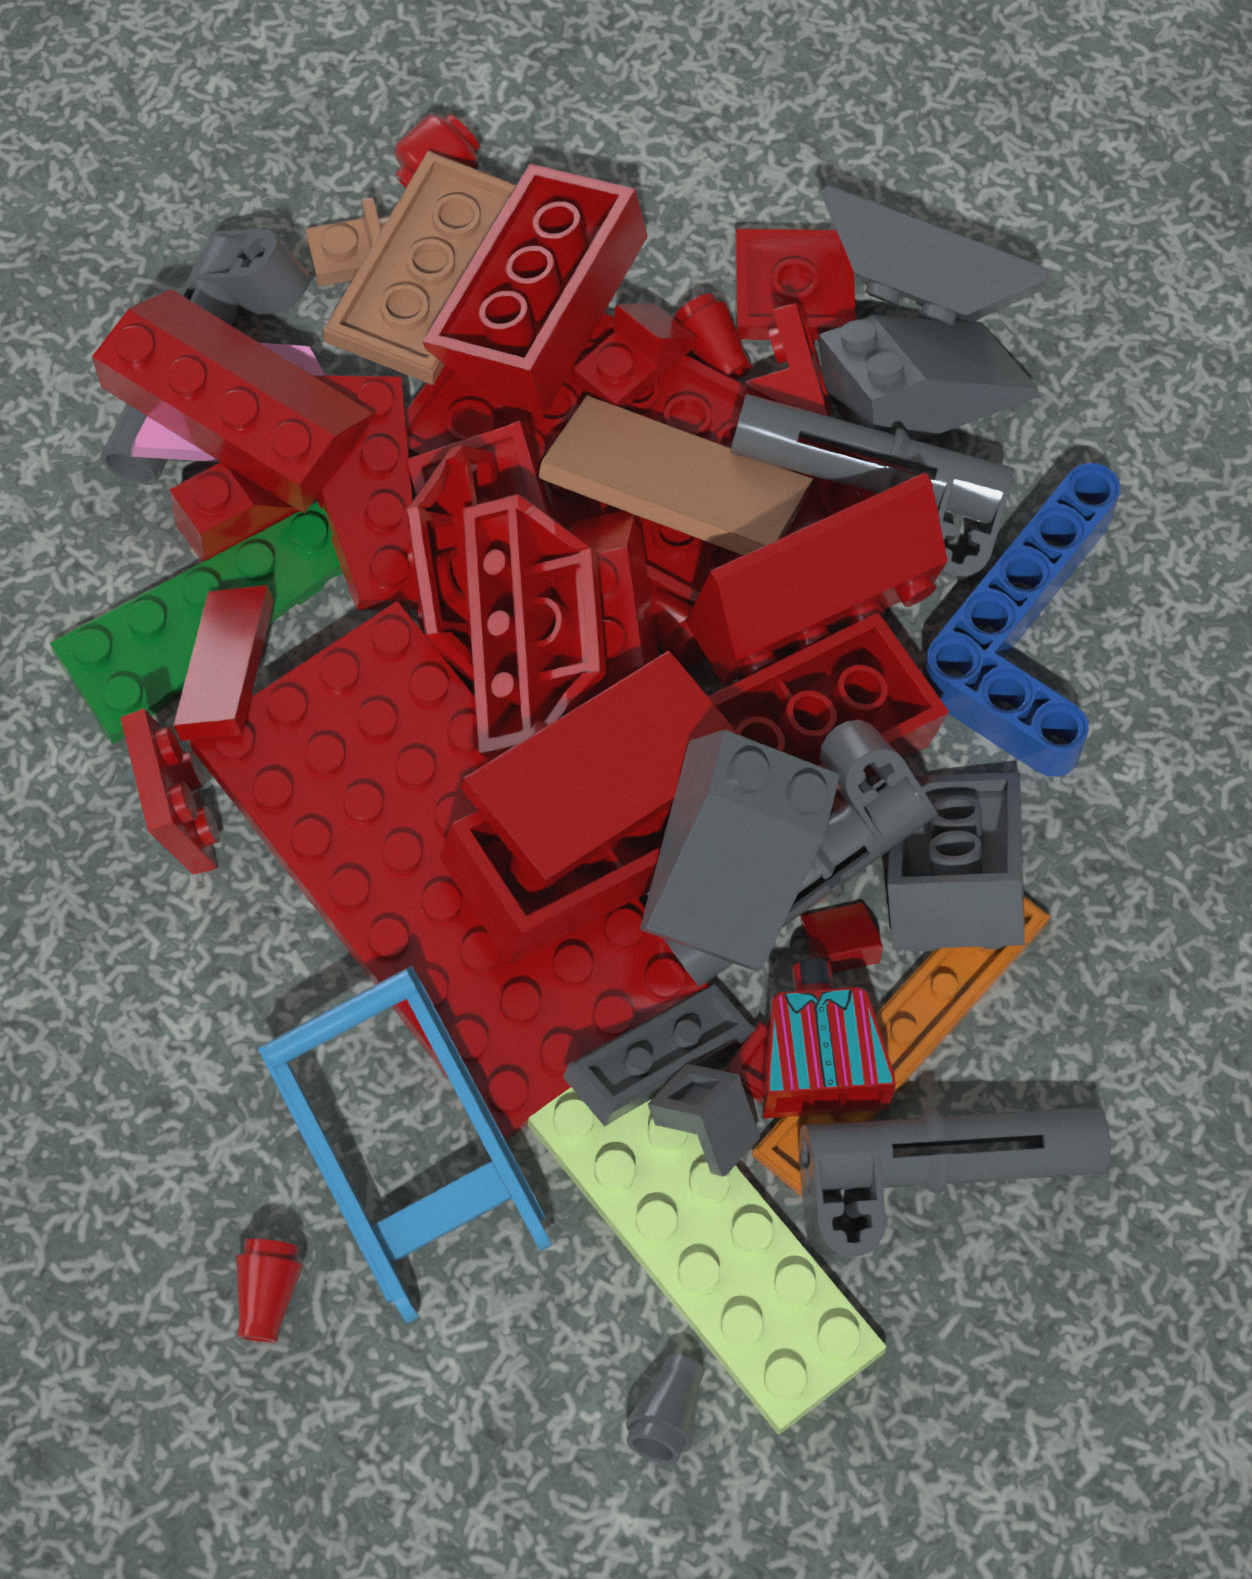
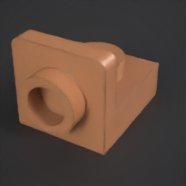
M373 197L361 199L363 216L361 219L305 228L317 286L351 281L355 277L389 219L388 216L378 218Z

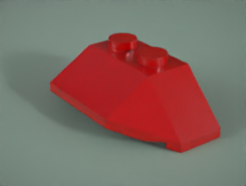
M461 445L450 449L407 509V523L410 536L408 560L411 569L416 575L420 600L417 617L419 626L426 636L427 644L440 653L446 662L474 682L463 508L501 498L493 452Z
M518 494L463 508L479 754L484 756L508 751L571 712L606 675L597 550Z
M627 511L576 521L569 529V531L597 550L606 675L574 709L659 657L640 518Z

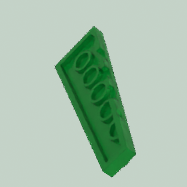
M318 502L312 504L305 514L299 511L50 642L52 653L112 745L125 737L120 717L141 709H145L151 716H154L174 701L175 695L183 690L208 592L267 585L274 600L268 630L272 622L296 604H303L323 589L330 579L343 574L331 540L333 533L324 508L320 509Z

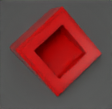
M863 902L800 917L812 959L829 961L832 967V974L880 963L883 951L882 941Z

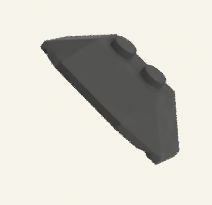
M827 184L822 194L823 200L854 273L861 281L868 283L865 293L894 305H898L901 296L923 304L920 311L921 315L942 324L953 326L956 317L973 322L1041 292L1050 286L1053 275L1049 268Z

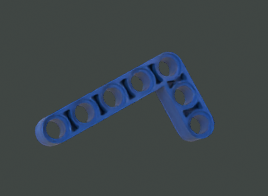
M1099 463L1078 465L1069 472L932 641L927 651L923 669L924 677L949 710V715L1036 772L1046 776L1059 777L1068 774L1077 766L1089 732L1088 720L1085 713L1077 705L1007 661L1005 657L1110 526L1120 495V482L1111 469ZM1080 499L1093 501L1097 505L1086 504L1082 502ZM1046 541H1057L1063 544L1064 547H1055ZM1011 583H1024L1031 589H1019ZM989 625L995 628L997 632H984L976 626ZM954 668L963 675L958 677L949 676L940 669ZM1005 701L1015 709L1011 711L1002 710L995 707L992 702ZM1057 735L1066 740L1068 744L1056 745L1049 742L1044 736Z

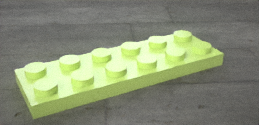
M570 1087L528 1118L529 1128L778 1435L885 1353L887 1346L736 1165L724 1177L711 1174L698 1135L655 1125L648 1106L651 1100L604 1126Z

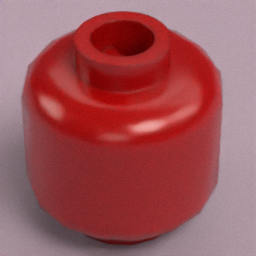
M435 114L427 115L395 145V158L401 167L395 173V177L406 189L428 151L478 170L479 160L476 152L481 148L480 144L468 128L452 114H448L445 118Z

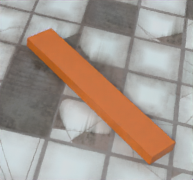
M1024 896L1025 945H1010L998 949L952 947L934 950L875 1015L895 1075L896 1086L892 1098L1049 923L1051 916ZM881 1110L783 1117L752 1151V1157L802 1197L799 1164V1136L802 1126L872 1121Z

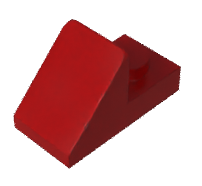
M620 303L615 307L614 332L572 368V382L590 397L625 409L698 345V337L655 303Z
M797 303L774 309L773 313L777 327L769 329L771 345L778 363L788 362L789 368L746 381L744 384L778 403L835 418L805 311Z

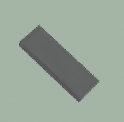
M715 983L709 985V988H703L568 1064L563 1078L599 1121L606 1126L653 1099L686 1063L708 1067L741 1048L750 1034L756 1029Z

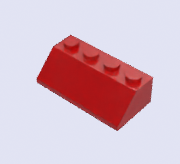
M529 164L424 338L423 344L425 349L491 402L545 416L648 237L636 190Z
M172 289L128 308L92 355L102 389L304 514L374 420L373 412Z
M924 472L711 570L686 624L723 686L743 676L746 678L778 662L779 659L831 636V634L877 612L882 617L885 613L884 609L899 602H902L905 607H910L929 597L936 590L935 581L948 562L932 481L927 473Z

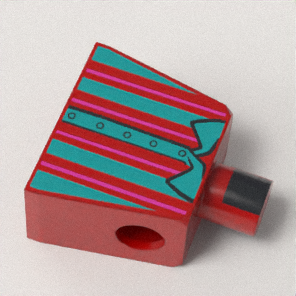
M808 959L796 963L792 967L795 991L779 992L773 995L771 1000L766 1036L762 1097L763 1119L888 1110L896 1086L895 1075L867 991L860 987L834 989L831 963L827 960Z

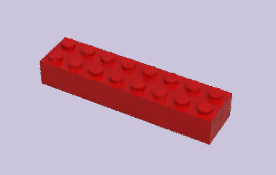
M879 612L708 696L740 736L822 768L824 767L820 759L821 747L826 736L835 727L847 721L861 720L870 723L903 759H906L929 747L949 714V710ZM870 765L863 769L866 776L865 779L877 774ZM672 806L543 890L540 889L479 811L450 825L440 860L504 959L510 965L650 892Z

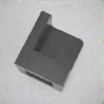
M686 1063L648 1103L655 1125L698 1135L709 1170L714 1175L726 1176L760 1139L739 1074Z

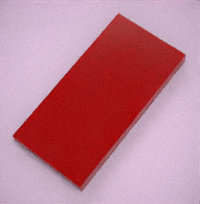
M667 651L464 777L461 790L540 889L543 890L672 806L690 740L722 730L739 734L674 655Z

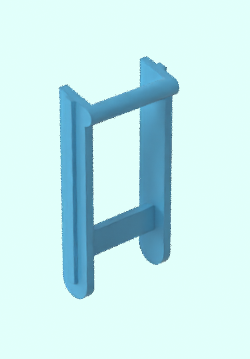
M413 966L400 971L258 1048L386 1301L389 1304L395 1303L406 1324L418 1319L419 1315L393 1263L501 1204L513 1199L540 1252L552 1246L541 1224V1221L545 1220L546 1217ZM407 999L492 1161L373 1225L289 1061Z

